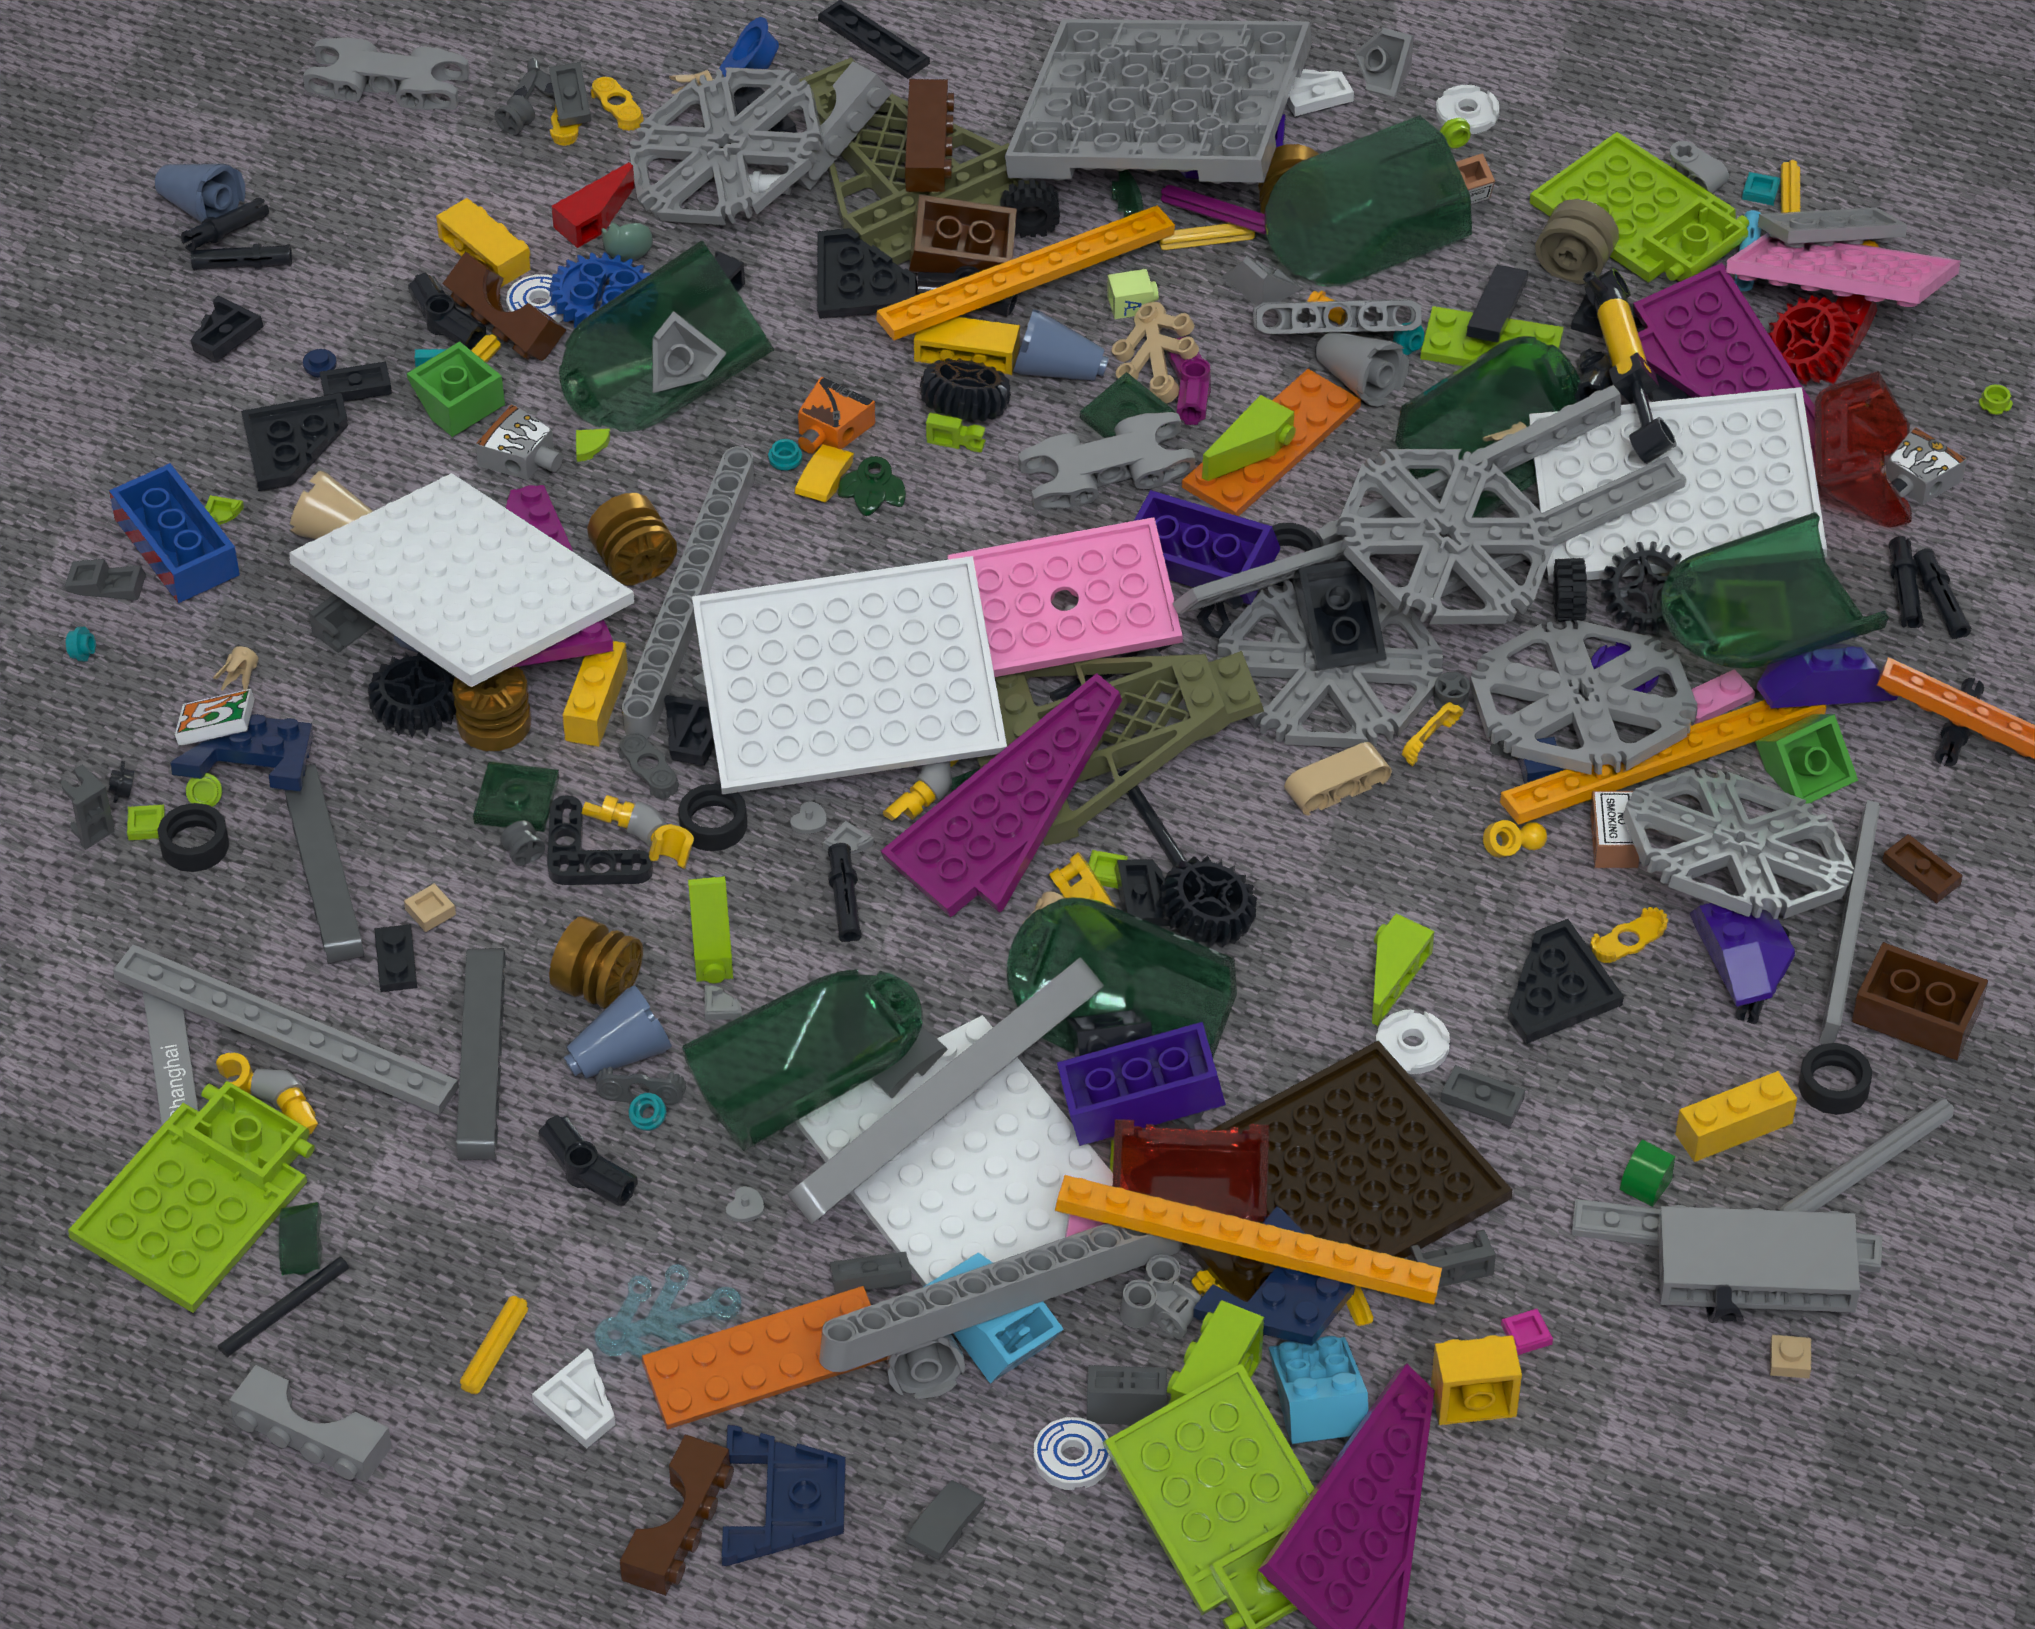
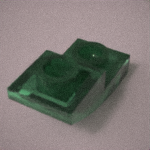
M1128 170L1119 171V181H1112V200H1118V212H1124V217L1144 210L1140 189Z
M319 1202L281 1208L279 1260L282 1275L293 1273L302 1275L312 1270L320 1269L323 1247L319 1237L322 1218Z

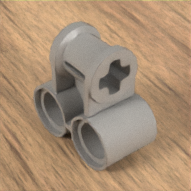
M1167 1254L1155 1255L1149 1259L1146 1265L1144 1280L1130 1281L1123 1289L1120 1317L1126 1325L1133 1328L1145 1327L1153 1321L1167 1333L1177 1339H1181L1187 1333V1326L1195 1319L1193 1317L1194 1307L1201 1299V1296L1194 1290L1186 1288L1179 1283L1181 1267L1174 1257ZM1156 1278H1165L1167 1280L1163 1281ZM1133 1303H1141L1144 1306H1137Z

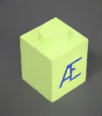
M1147 269L1108 275L1107 297L1114 319L1135 316L1142 305L1158 301L1157 284L1155 281H1150Z

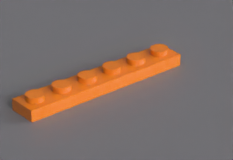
M1887 658L1877 686L1883 688L1887 693L1893 696H1901L1916 703L1925 711H1933L1948 718L1957 726L1972 729L1982 734L1989 741L2002 743L2024 757L2035 759L2034 724L1892 658Z

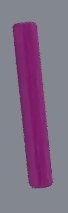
M1170 184L1161 190V201L1163 203L1261 234H1266L1272 229V218L1269 215Z

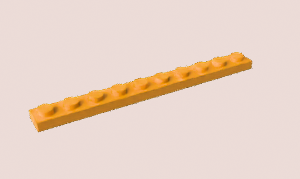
M1156 205L877 310L876 321L894 341L1174 235L1175 224Z
M1763 700L1692 725L1690 733L1687 734L1686 738L1627 771L1623 762H1621V770L1618 773L1609 764L1602 765V774L1599 775L1594 772V765H1592L1591 775L1566 769L1501 792L1500 803L1515 822L1520 825L1591 800L1593 791H1616L1755 742L1813 714H1825L1826 705L1770 708L1767 702Z
M1064 1175L1055 1211L1433 1305L1442 1268L1426 1263L1415 1262L1386 1253L1314 1237L1313 1235L1302 1234L1273 1225H1266Z

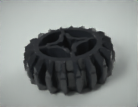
M947 358L945 361L937 360L927 365V369H924V374L921 376L920 394L921 400L926 403V406L934 409L936 413H943L946 416L959 419H967L970 422L973 420L983 422L986 419L993 420L997 416L1003 415L1007 409V404L1010 402L1011 385H1009L1010 380L1005 377V374L1001 371H996V368L993 366L988 367L983 362L976 363L972 359L965 361L961 358H958V360Z
M1654 541L1650 543V548L1644 551L1642 542L1636 543V553H1633L1628 546L1624 547L1623 554L1625 559L1615 554L1612 557V562L1616 567L1606 566L1604 569V573L1611 578L1601 579V587L1609 589L1601 593V599L1603 601H1612L1606 606V612L1609 614L1619 611L1614 618V622L1619 624L1624 619H1627L1626 631L1629 632L1633 629L1634 624L1640 625L1639 634L1645 635L1646 626H1652L1653 634L1658 635L1660 632L1659 624L1661 623L1668 631L1673 628L1671 617L1678 622H1682L1684 615L1680 610L1690 611L1692 604L1686 599L1695 597V590L1688 588V586L1695 583V577L1690 575L1683 576L1690 570L1689 563L1678 566L1677 564L1680 562L1682 555L1678 552L1671 558L1668 557L1670 552V546L1668 545L1663 547L1662 552H1657V543ZM1650 564L1664 568L1673 578L1669 579L1668 576L1655 575L1651 570ZM1638 565L1639 577L1635 581L1627 583V587L1619 588L1622 576L1629 569ZM1645 575L1647 582L1651 583V587L1653 585L1656 586L1653 589L1651 602L1649 594H1644L1645 590L1640 591L1643 587ZM1677 589V595L1673 602L1658 612L1657 599L1664 594H1668L1669 590ZM1623 598H1627L1628 601L1637 600L1641 602L1645 607L1646 613L1632 609L1624 602Z
M405 652L402 659L392 656L390 665L381 664L379 672L373 673L372 682L369 683L368 688L369 707L372 709L377 723L382 722L386 731L394 728L398 736L405 729L408 730L412 738L416 730H422L426 736L430 727L440 732L442 722L452 725L453 715H456L453 697L455 676L429 658L424 657L420 652L416 656H409Z
M1208 855L1202 861L1193 856L1188 862L1181 860L1175 868L1172 867L1171 871L1167 873L1160 887L1158 906L1163 909L1162 919L1171 920L1170 930L1179 929L1181 931V939L1188 936L1193 939L1194 946L1201 941L1205 943L1208 949L1214 943L1223 948L1228 942L1235 944L1241 936H1244L1249 931L1256 917L1257 897L1253 895L1254 886L1245 884L1246 875H1237L1235 873V865L1227 868L1223 866L1222 859L1213 863Z

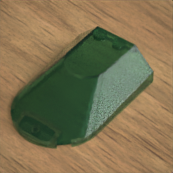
M1419 115L1308 158L1291 167L1273 186L1268 204L1265 207V229L1274 253L1289 271L1296 276L1299 274L1308 280L1314 281L1316 285L1327 287L1341 286L1467 239L1472 235L1471 196L1445 136Z
M700 241L590 314L578 324L565 343L566 349L562 365L559 366V379L561 389L568 404L584 421L598 428L604 425L620 432H634L649 428L663 421L775 349L704 241ZM674 311L725 351L726 355L706 379L653 393V337Z
M1522 336L1506 340L1402 405L1395 443L1398 449H1462L1458 456V459L1461 460L1467 451L1472 454L1477 449L1485 448L1497 442L1496 440L1484 441L1483 437L1509 430L1513 424L1518 422L1524 423L1527 427L1530 426L1529 414L1560 411L1567 405L1577 403L1574 395L1578 389L1580 378L1570 360L1553 344L1547 345L1532 336ZM1534 458L1503 473L1521 492L1536 482ZM1440 469L1408 470L1415 479H1418ZM1483 491L1472 518H1484L1505 503L1494 492Z
M1816 512L1685 558L1669 573L1663 586L1660 600L1663 619L1672 635L1680 644L1706 661L1739 669L1766 666L1886 627L1889 616L1886 611L1870 616H1863L1825 561L1818 529L1820 517Z
M1072 897L1059 899L1042 909L1036 910L1019 928L1011 944L1007 961L1008 989L1012 990L1017 1007L1022 1005L1081 957L1104 984V987L1066 1018L1140 1008L1151 1021L1152 1035L1203 1022L1212 1057L1214 1058L1237 996L1234 958L1106 903L1089 898ZM1066 1018L1042 1037L1059 1047L1075 1053L1073 1039L1067 1030Z
M858 969L845 970L813 980L683 1045L682 1050L685 1061L709 1109L740 1148L745 1151L814 1116L901 1060L913 1047L921 1032L923 1011L917 993L903 979L883 971H879L877 975H859Z

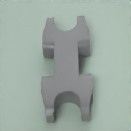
M348 37L324 38L315 44L316 61L320 64L331 66L310 67L305 70L303 80L306 91L332 99L357 102L360 100L363 91L372 93L382 91L389 92V95H396L397 103L404 108L454 110L459 104L458 88L442 81H465L468 79L470 72L469 63L466 58L439 48L417 47L412 51L411 56L378 52L371 42L363 39ZM323 49H332L338 56H329ZM450 63L456 64L460 67L461 71L446 69L445 65ZM317 78L328 81V85L319 86L312 79ZM435 93L445 94L451 100H440Z
M1407 299L1265 302L1253 308V327L1266 334L1414 330L1422 324L1421 305ZM1406 305L1410 310V318L1405 322H1412L1409 325H1402L1396 320V311L1401 306ZM1334 307H1341L1346 315L1344 322L1338 326H1333L1328 320V314ZM1268 309H1274L1278 313V321L1273 327H1266L1262 321L1263 314ZM1369 310L1374 311L1376 314V318H1372L1371 321L1366 320L1364 317L1365 312H1369ZM1303 311L1309 314V319L1305 320V323L1298 320V315L1302 314Z
M1174 412L1145 413L1129 417L1120 421L1115 426L1116 436L1085 444L1080 443L1076 434L1067 433L1047 438L1034 446L1026 448L1018 454V465L1021 473L1033 474L1044 472L1055 477L1052 481L1039 485L1032 491L1034 509L1070 508L1091 503L1099 495L1097 487L1133 478L1138 489L1144 490L1166 485L1172 480L1188 474L1195 469L1193 450H1167L1158 445L1160 442L1171 439L1181 432L1179 414Z

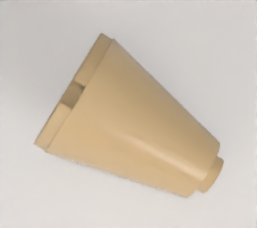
M318 471L309 481L315 484L309 492L303 490L294 508L290 525L294 526V528L290 529V531L298 536L316 540L373 511L328 473Z

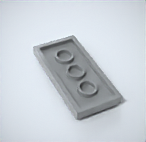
M1877 207L1759 214L1758 220L1759 228L1770 233V237L1780 239L1784 242L1785 246L1792 248L1804 247V243L1812 242L1820 246H1832L1834 241L1862 244L1864 239L1888 243L1892 242L1893 238L1906 237L1907 230L1906 223Z

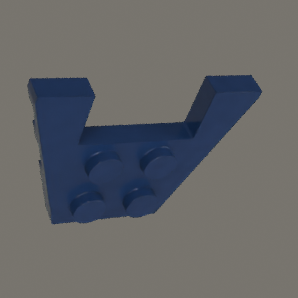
M260 714L251 715L248 729L245 732L205 740L170 762L172 775L202 779L217 761L274 768L269 774L270 788L300 792L303 787L302 777L306 773V759L309 758L314 737L312 723L298 722L292 718L281 720L266 718Z
M1276 1207L1263 1222L1266 1225H1273L1278 1228L1305 1234L1279 1207ZM1277 1266L1248 1302L1213 1284L1195 1305L1193 1317L1204 1320L1207 1313H1214L1220 1301L1223 1300L1263 1316V1335L1312 1346L1354 1294L1355 1285Z
M735 1425L727 1426V1448L729 1449L730 1464H768L765 1526H723L722 1566H730L844 1534L846 1457L798 1443L796 1447L776 1442L774 1436L763 1433L760 1436H755L743 1432L742 1427Z

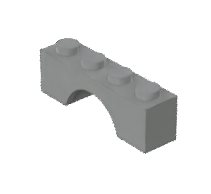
M852 62L832 85L836 92V104L828 119L820 125L824 143H820L823 148L822 150H812L817 159L816 163H813V168L796 181V183L808 190L812 189L892 94L876 73L855 62ZM777 165L783 174L788 172V166Z
M257 1365L253 1367L229 1399L233 1420L242 1430L246 1432L256 1430L267 1435L274 1445L280 1448L290 1446L300 1451L302 1456L311 1463L319 1464L324 1462L334 1467V1470L340 1476L348 1480H352L355 1477L367 1482L392 1448L389 1427L357 1412L331 1423H315L301 1418L291 1409L292 1396L289 1380Z

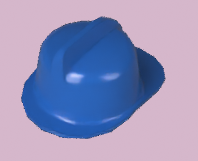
M763 17L755 18L744 28L735 46L719 67L724 77H726L727 72L725 67L769 68L779 48V43L768 31L767 19Z

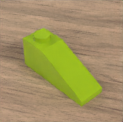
M1260 395L1203 454L1202 478L1209 481L1274 456L1284 445L1290 444L1296 432L1294 427V411Z
M725 876L688 880L696 982L719 983L724 979H733Z
M1397 913L1387 925L1382 924L1379 927L1374 938V943L1377 944L1372 1024L1379 1026L1433 952L1434 931Z

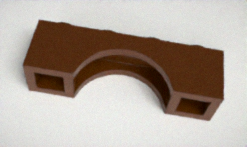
M465 251L442 283L452 291L450 296L462 307L466 308L468 305L472 307L473 310L470 314L484 325L490 322L494 326L491 331L507 343L511 339L515 343L512 349L527 360L531 356L541 361L546 359L566 332V329L547 313L530 303L515 311L504 312L500 302V289L504 278L483 261Z
M686 1434L669 1464L671 1486L684 1499L681 1510L673 1519L661 1526L636 1529L620 1559L622 1581L665 1596L672 1584L678 1585L681 1582L686 1567L684 1559L688 1552L694 1553L697 1550L702 1536L700 1528L704 1520L711 1521L718 1505V1498L716 1496L720 1488H728L734 1473V1467L730 1466L728 1448Z

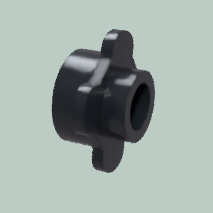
M121 761L119 771H111L108 791L114 792L113 803H117L118 796L129 798L131 793L134 770L125 769V761Z

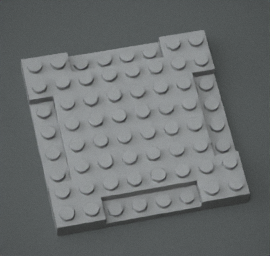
M1062 19L1005 154L1008 178H1020L1022 180L1040 178L1061 181L1072 179L1076 168L1084 170L1101 168L1117 171L1127 169H1145L1147 171L1178 170L1180 172L1198 170L1199 181L1215 184L1224 182L1264 183L1276 149L1275 134L1295 77H1301L1312 45L1310 22Z

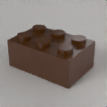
M919 195L913 219L909 271L954 273L957 268L962 266H973L983 271L1012 260L1017 209Z
M1882 942L1857 993L1852 1022L1958 1061L1982 1010L1989 980Z

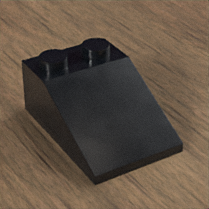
M1350 560L1298 568L1293 577L1300 616L1317 671L1385 661L1387 657L1373 585Z

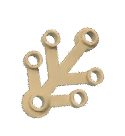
M1150 302L1142 305L1136 312L1134 317L1136 326L1127 339H1121L1112 346V353L1121 362L1130 360L1134 355V348L1146 334L1147 340L1130 363L1120 365L1116 370V376L1124 385L1133 384L1138 379L1139 372L1145 363L1151 358L1154 377L1150 381V392L1158 403L1167 404L1176 399L1180 388L1174 378L1168 375L1164 350L1179 354L1183 359L1187 360L1197 355L1199 347L1192 337H1184L1178 340L1161 335L1160 330L1167 328L1175 330L1179 336H1186L1193 331L1195 325L1188 314L1181 313L1177 316H1171L1166 314V310L1161 303Z

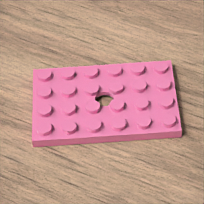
M1766 233L1727 260L1726 273L1737 274L1738 279L1746 281L1762 278L1768 279L1769 284L1776 286H1786L1792 283L1800 285L1801 289L1807 291H1818L1823 288L1832 290V293L1837 296L1860 294L1865 295L1864 298L1868 301L1880 302L1890 299L1896 300L1900 306L1915 307L1959 274L1960 260L1860 244H1848L1841 241H1834L1832 246H1820L1812 242L1804 243V247L1792 248L1785 246L1782 240L1770 237V233Z
M1154 517L947 555L948 560L973 556L994 677L1183 643L1178 614L1172 604L1174 597ZM1068 590L1073 596L1078 597L1079 601L1073 609L1061 611L1056 609L1051 603L1055 593Z

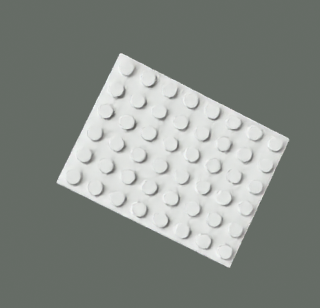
M1802 387L1649 402L1653 419L1661 417L1672 431L1677 445L1648 464L1640 459L1629 439V435L1641 427L1635 404L1621 405V416L1534 458L1541 513L1667 456L1685 479L1684 488L1554 546L1546 566L1548 584H1553L1555 559L1584 558L1587 580L1611 578L1604 573V569L1606 566L1616 567L1612 562V557L1616 554L1625 559L1623 548L1626 546L1631 548L1633 553H1636L1637 542L1643 543L1644 551L1649 550L1652 541L1657 543V552H1662L1665 545L1670 546L1668 557L1671 558L1679 552L1682 558L1677 565L1689 563L1690 570L1827 557V545ZM1559 411L1529 414L1530 425ZM1650 564L1654 574L1669 573L1658 565ZM1638 565L1629 569L1622 577L1637 576L1639 572Z
M452 473L289 552L291 565L470 687L487 680L634 603V591Z
M973 556L692 596L722 794L995 755L1007 747Z
M982 1015L937 1038L948 1050L923 1076L916 1073L893 1098L888 1096L865 1075L794 1112L793 1121L824 1161L827 1162L993 1027ZM1017 1057L850 1194L896 1253L906 1251L911 1272L921 1285L925 1286L978 1252L994 1263L1065 1238L1069 1214L1055 1211L1064 1175L1083 1178L1112 1187H1120L1125 1190L1126 1188L1089 1144L1079 1146L1073 1124Z

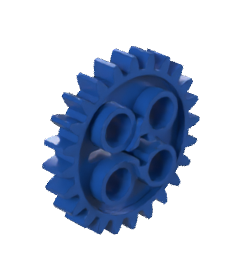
M604 252L602 258H597L594 253H590V259L587 260L583 256L577 255V263L568 259L566 260V267L558 266L557 274L552 275L549 296L551 297V306H556L555 313L564 314V322L574 320V328L577 329L585 325L587 333L597 328L600 335H603L606 329H610L614 335H617L618 328L630 332L631 324L640 328L642 320H650V313L655 312L658 291L656 290V281H651L652 274L643 273V265L633 267V259L622 262L621 255L615 256L614 259H609L608 254ZM610 277L609 285L605 287V283L607 279ZM602 299V304L598 309V301Z

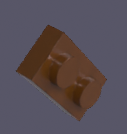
M1909 834L1884 852L1882 862L1936 904L1961 885L1962 874Z

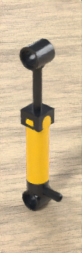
M1614 268L1599 277L1594 271H1589L1583 277L1586 283L1584 287L1589 300L1596 309L1613 367L1609 369L1613 385L1630 404H1635L1641 427L1631 433L1629 439L1640 459L1648 464L1677 445L1675 437L1661 417L1653 419L1646 396L1659 388L1656 374L1647 364L1627 299L1631 296L1630 290L1623 277Z

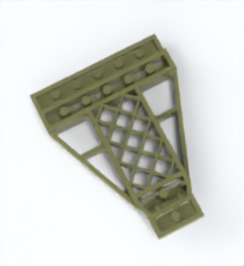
M851 57L799 79L800 82L806 80L811 86L820 125L828 119L835 107L836 92L832 85L848 66L855 62ZM892 93L855 136V143L851 141L840 154L859 175L844 182H839L834 162L828 168V174L842 228H851L859 234L861 240L870 246H876L890 256L895 264L899 265L910 260L913 219L919 195L1000 206V198L1003 191H1009V185L1012 183L1018 187V181L1022 179L1008 178L1005 154L1010 145L1009 143L1000 146L954 124L953 134H947V137H953V149L965 145L982 155L962 164H959L952 156H946V159H952V179H945V192H906V184L896 182V179H905V167L901 166V164L906 159L908 101ZM870 125L883 127V130H870L867 129V126ZM890 128L902 130L905 134L891 133L889 130ZM862 141L877 142L878 145H863ZM884 145H898L900 149L884 148ZM879 160H891L895 161V164H883L879 163ZM1024 180V183L1029 184V180ZM864 188H871L881 198V200L849 214L844 202V197Z
M1240 651L1212 662H1208L1206 654L1097 658L995 677L1006 743L1009 746L1067 698L1065 697L1043 706H1036L1027 683L1030 677L1078 675L1082 686L1086 682L1085 675H1095L1096 673H1134L1108 682L1120 692L1122 702L1076 781L1078 783L1111 771L1115 782L1075 811L1070 809L1066 799L1046 837L1043 839L1044 845L1057 844L1078 837L1077 829L1195 741L1217 734L1232 722L1264 712L1243 652ZM1161 691L1173 694L1167 704L1155 701ZM1182 699H1184L1188 711L1177 708ZM1128 703L1139 706L1133 716L1122 713ZM1149 710L1161 713L1155 723L1143 720ZM1170 717L1182 720L1165 727ZM1115 722L1127 725L1121 735L1110 732ZM1137 729L1149 732L1147 734L1132 738L1133 734ZM1103 741L1115 744L1098 750ZM998 754L977 757L980 769ZM1141 761L1123 776L1118 775V768Z

